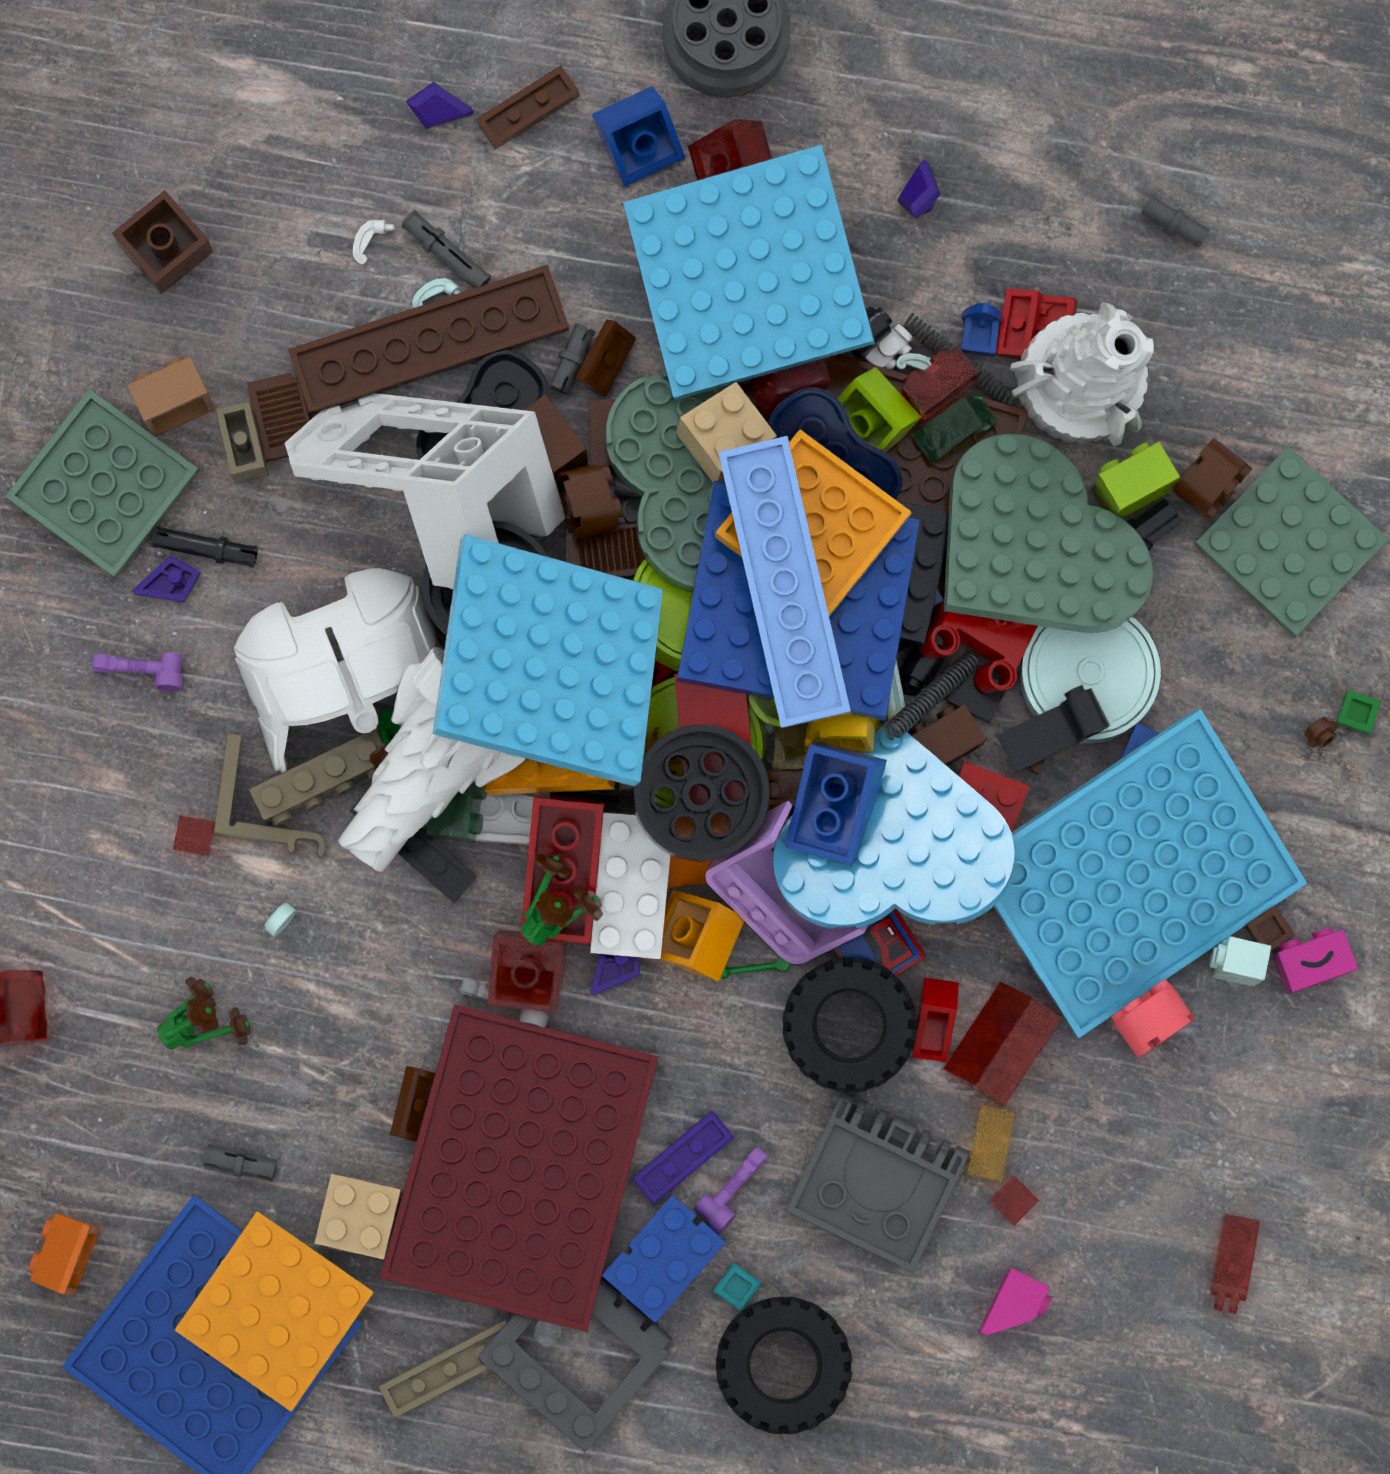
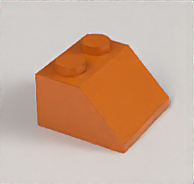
M55 1213L53 1219L48 1218L41 1234V1238L45 1239L41 1252L36 1251L29 1265L28 1271L32 1272L30 1281L64 1295H76L101 1228L60 1213Z

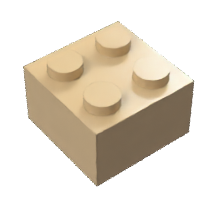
M737 382L681 416L676 430L678 437L713 484L714 480L725 481L718 452L776 439L777 437Z
M331 1174L314 1244L385 1260L403 1191Z

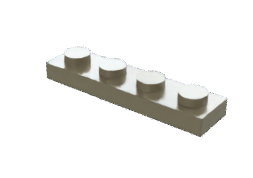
M504 1320L378 1386L394 1419L489 1370L477 1357L502 1330L507 1321Z

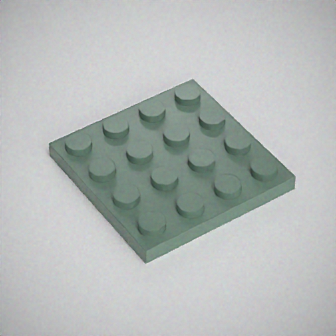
M89 389L5 497L117 579L200 470Z
M1288 446L1195 542L1194 546L1295 638L1389 538Z

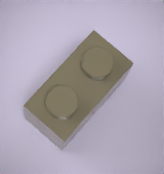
M250 402L216 409L230 473L235 484L269 476L254 411Z

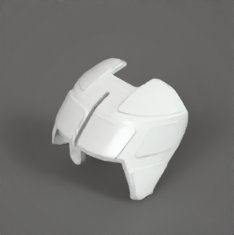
M381 568L357 571L344 578L347 596L341 600L298 617L290 616L285 605L279 602L260 611L247 623L234 646L237 657L235 661L248 694L259 713V724L275 772L281 771L282 774L288 768L284 753L289 726L319 723L348 714L357 732L370 733L378 725V716L373 703L398 692L400 681L409 665L422 663L435 647L445 650L443 645H440L438 642L435 627L428 615L424 599L419 587H415L412 577ZM332 627L344 658L342 661H337L325 629Z

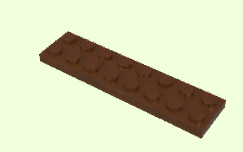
M544 265L290 348L288 351L310 415H314L330 407L341 406L356 401L361 397L381 393L481 360L493 352L506 349L512 350L569 331V326L548 265Z

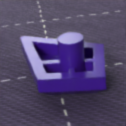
M435 82L406 101L425 129L474 113L469 105Z
M926 160L919 164L897 200L916 219L923 213L930 212L934 207L933 202L941 195L931 166Z
M169 556L133 589V593L140 596L185 603L201 572Z
M600 954L591 988V995H596L640 976L639 957Z

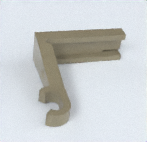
M227 733L214 836L288 845L290 855L296 851L294 846L296 841H315L319 846L316 854L321 858L325 852V841L317 833L236 821L234 826L230 825L242 739L241 735Z

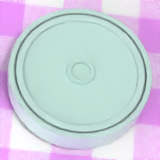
M1132 617L1122 623L1120 627L1100 633H1084L1038 626L1021 659L1019 678L1022 695L1034 717L1059 706L1066 700L1064 694L1080 685H1083L1085 690L1092 688L1111 725L1104 731L1080 742L1094 744L1116 739L1129 732L1142 720L1157 696L1161 678V667L1158 652L1152 638L1146 629Z

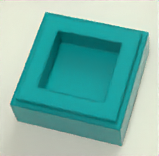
M732 1263L713 1292L741 1312L762 1283L735 1263Z

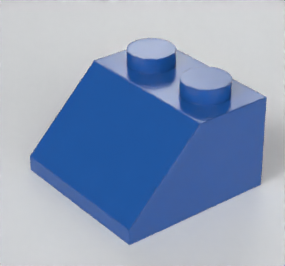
M653 86L591 114L601 141L624 186L686 158L666 103Z

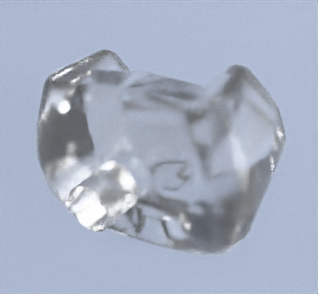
M539 1321L531 1336L538 1345L548 1348L559 1340L565 1327Z

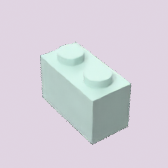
M1228 937L1218 944L1217 948L1213 947L1209 968H1214L1213 978L1254 987L1265 980L1271 946Z

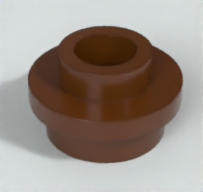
M1326 717L1319 718L1304 733L1308 738L1307 744L1311 748L1317 746L1320 748L1326 747L1336 738L1335 731L1338 725L1334 721H1329Z

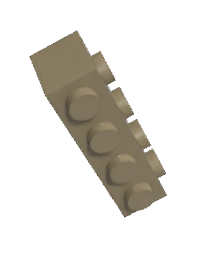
M376 729L370 733H364L249 789L264 822L268 826L272 824L275 826L282 825L293 819L294 813L306 809V811L313 810L324 804L325 798L336 793L338 796L346 794L357 787L356 783L366 778L372 780L375 769L374 764L370 762L369 756L373 751L380 750L381 745H383Z

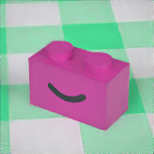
M1328 927L1312 933L1314 939L1312 941L1301 944L1299 938L1279 945L1281 951L1272 957L1287 995L1358 969L1344 929L1333 932L1332 927Z

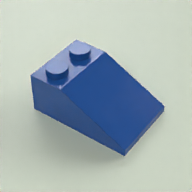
M822 742L809 744L785 847L853 865L879 795L887 760Z

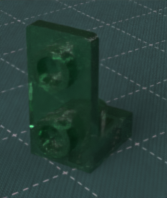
M980 394L963 396L914 434V439L930 462H936L974 432L987 430L998 421Z

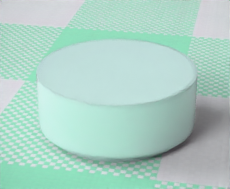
M283 903L267 920L264 926L265 930L273 937H276L291 922L297 910L290 904Z

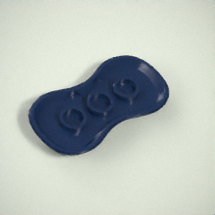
M809 387L801 389L788 396L772 412L768 425L777 435L776 438L787 436L790 442L796 433L802 430L892 498H897L903 485L902 472L898 464L886 452L868 444L855 432L845 408L833 394L820 388Z

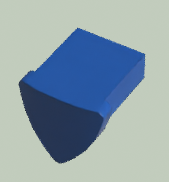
M979 303L962 311L961 319L965 320L961 353L995 357L998 329L1002 322L1001 312L988 303Z

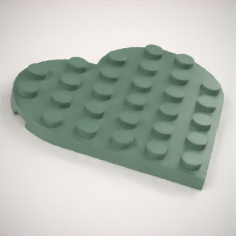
M663 371L662 374L645 379L642 377L634 381L620 393L611 407L606 422L605 448L610 464L618 477L631 490L642 496L637 512L636 531L640 548L646 560L666 581L684 590L694 592L714 484L678 437L676 430L681 416L721 392L724 388L721 387L675 400L672 395L667 371ZM753 403L768 423L772 412Z
M1002 434L986 438L972 446L963 455L953 474L950 486L944 611L1084 633H1100L1116 629L1140 611L1148 598L1153 583V566L1149 551L1140 535L1126 521L1109 510L1088 505L1084 481L1069 458L1044 440L1020 434Z

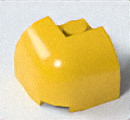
M848 713L808 722L804 751L807 756L809 744L822 742L855 752H873L875 733L882 725L879 719Z

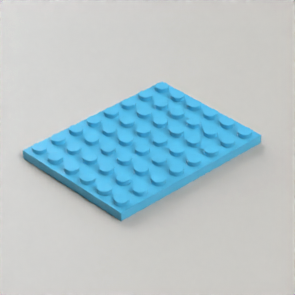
M1196 708L1011 832L1015 849L1014 873L1006 892L993 907L1072 1033L1079 1039L1119 1012L1130 1002L1141 997L1154 986L1169 978L1306 885L1307 882L1201 709Z

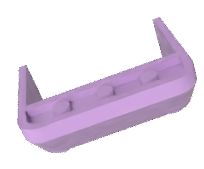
M786 801L767 811L757 833L742 848L724 858L713 860L706 872L705 878L708 885L782 959L792 964H803L864 934L867 926L856 928V926L835 927V929L821 927L802 918L784 900L776 882L773 869L774 852L771 849L775 847L776 840H779L780 830L793 806L789 801Z

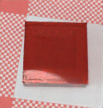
M180 815L173 850L209 857L215 822Z
M1012 1176L988 1201L1015 1226L1039 1200L1015 1176Z

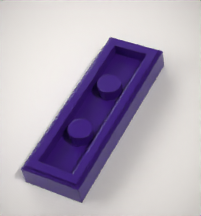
M711 1111L631 1179L654 1206L735 1137L717 1115Z

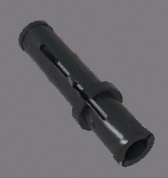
M156 526L154 530L157 535L153 534V548L215 559L218 564H224L226 561L251 568L255 567L256 561L254 559L257 560L258 546L231 542L228 537L224 536L216 539L162 528L161 526Z

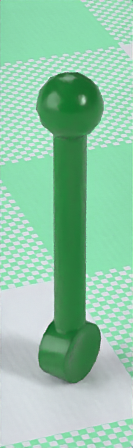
M779 958L777 962L731 968L725 966L721 978L726 979L731 974L772 969L784 972L788 970L790 963Z

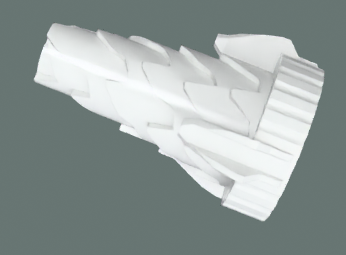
M1105 302L1101 303L1098 314L1076 313L1074 316H1063L1057 321L1048 324L1029 342V346L1024 350L1021 361L1011 364L1010 370L1015 372V377H1017L1018 387L1012 390L1013 396L1019 397L1021 405L1028 411L1027 416L1035 422V425L1041 431H1046L1049 436L1055 439H1062L1063 442L1067 443L1078 442L1079 444H1088L1091 441L1097 442L1109 439L1113 446H1117L1122 442L1125 428L1135 433L1142 428V421L1137 410L1141 407L1144 401L1143 396L1147 391L1148 384L1146 378L1148 377V370L1146 364L1153 355L1154 344L1152 338L1146 337L1136 324L1130 322L1133 316L1121 309H1115L1113 305Z
M437 647L430 651L422 663L411 664L406 668L399 684L391 718L393 723L402 727L384 749L388 752V755L374 772L371 787L355 806L354 810L358 813L338 840L343 848L348 849L361 861L379 872L385 870L406 841L422 828L432 816L437 818L444 811L458 791L463 794L473 781L478 787H483L487 783L513 770L526 759L433 734L444 650Z

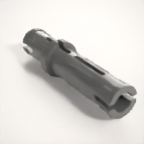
M413 210L404 219L401 227L423 244L422 248L427 253H434L473 288L488 284L491 275L448 240L441 228L436 229L416 210Z

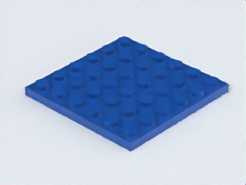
M714 480L677 681L774 699L743 559L715 538V532L732 513L725 482ZM908 518L829 617L851 713L848 714L879 720L886 719L919 519Z
M193 1195L69 1356L62 1368L197 1473L250 1474L363 1323L358 1319L355 1320L293 1412L176 1332L175 1328L243 1232L199 1197Z

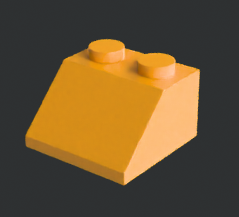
M673 889L665 907L660 960L695 975L719 982L744 920L735 911L718 902Z

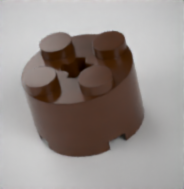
M1215 438L1200 452V456L1196 461L1191 463L1172 491L1177 497L1209 521L1230 500L1235 493L1234 489L1243 482L1253 469Z
M599 463L556 474V484H563L565 493H562L559 497L566 517L564 520L569 532L575 529L572 536L573 540L613 531L619 525L618 518L622 517V510L618 498H612L609 485L613 482L607 464L600 466Z

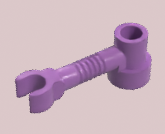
M172 652L162 653L161 661L129 660L105 654H93L92 668H94L96 673L136 672L156 674L154 688L157 690L180 692L183 687L184 676L180 674L182 655Z
M758 1146L749 1154L732 1178L728 1180V1183L713 1198L706 1194L694 1207V1210L708 1222L707 1226L718 1235L728 1227L736 1216V1213L726 1204L737 1193L739 1188L743 1186V1183L768 1159V1155Z

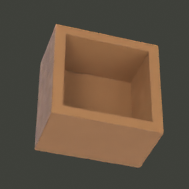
M190 356L185 359L183 357L173 358L165 363V368L154 373L152 371L143 372L135 376L133 382L127 385L144 423L155 437L215 410Z

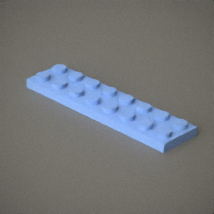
M784 436L718 452L781 728L851 713L788 437Z

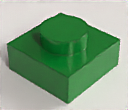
M1347 690L1336 724L1369 735L1381 701Z

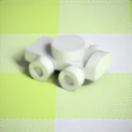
M900 324L891 329L892 332L868 352L869 354L865 357V360L870 364L894 370L896 367V360L894 359L896 355L908 354L913 349L908 345L913 338L912 335Z

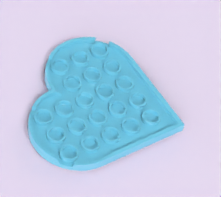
M883 725L875 733L873 752H859L885 759L887 762L879 795L854 864L848 865L785 847L792 819L791 816L780 831L781 834L779 840H776L773 853V869L779 890L787 904L798 915L813 924L830 929H835V927H864L882 919L895 908L911 919L931 925L952 922L960 924L973 920L990 910L1002 898L1011 882L1015 867V849L1009 826L992 804L908 732L902 735L901 738H896L889 732L887 727V732L894 738L892 741L885 734ZM890 725L892 731H893L896 735H899L898 733H896V732L893 730L892 725Z

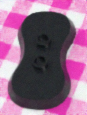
M500 350L488 354L479 361L473 370L465 392L456 403L524 410L545 394L548 397V382L542 371L530 359L516 351ZM420 430L416 441V451L419 459L427 454L448 433H428Z

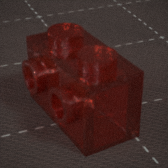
M957 346L949 352L946 348L941 350L931 358L930 363L932 365L922 372L916 369L903 380L905 385L902 387L901 395L922 416L919 419L920 423L975 383L978 371Z

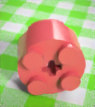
M1167 979L1154 986L1143 996L1130 1002L1111 1017L1115 1022V1027L1137 1059L1196 1019Z

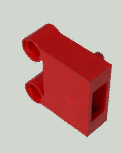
M943 600L927 630L923 647L918 646V648L925 657L937 659L954 653L959 648L960 642L991 660V662L984 663L978 667L974 678L979 690L987 694L1007 690L1015 684L1017 678L1016 669L1038 626L944 611ZM936 634L943 640L942 649H939L935 643ZM993 669L999 674L998 684L992 679Z

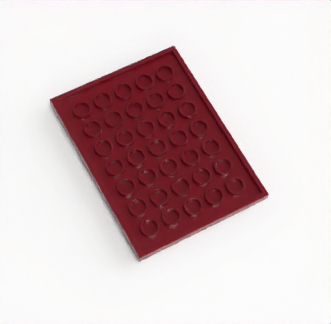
M454 1004L380 1279L587 1333L658 1056L546 1027L542 1028Z

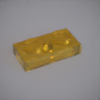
M808 723L786 728L775 727L773 770L804 768L806 760L804 745Z
M980 1105L966 1175L1002 1182L1015 1112Z

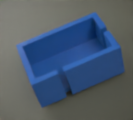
M674 1195L667 1200L628 1245L632 1250L630 1255L628 1256L625 1252H622L602 1275L654 1323L659 1320L726 1243L703 1221L698 1226L694 1224L693 1220L697 1216Z

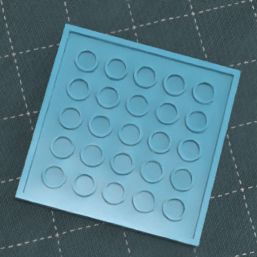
M822 145L623 202L672 395L675 400L875 344Z
M465 534L461 538L433 734L635 787L641 781L663 589Z

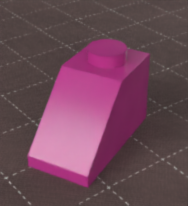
M1008 1268L978 1333L988 1336L1034 1320L1037 1314L1043 1316L1052 1298L1047 1295L1050 1287L1013 1268Z

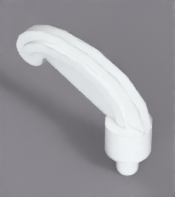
M371 220L362 225L354 239V259L359 264H365L367 257L363 253L375 233L385 234V231H393L395 226L393 224H386L385 220Z

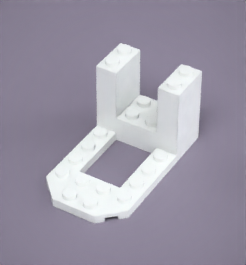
M374 393L358 398L359 403L345 408H340V405L321 410L285 442L289 461L296 477L334 481L339 484L364 485L368 488L379 487L392 489L393 491H403L432 583L435 586L454 588L460 540L465 534L499 543L493 526V520L512 524L537 537H547L566 518L534 411ZM381 425L397 427L398 429L424 430L428 433H448L420 460L353 452L361 443L367 441L370 435Z

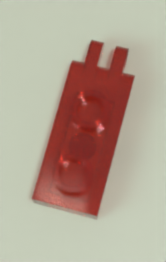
M1223 1214L1210 1287V1294L1216 1295L1214 1310L1222 1311L1225 1298H1230L1228 1313L1236 1314L1239 1300L1246 1301L1260 1221Z

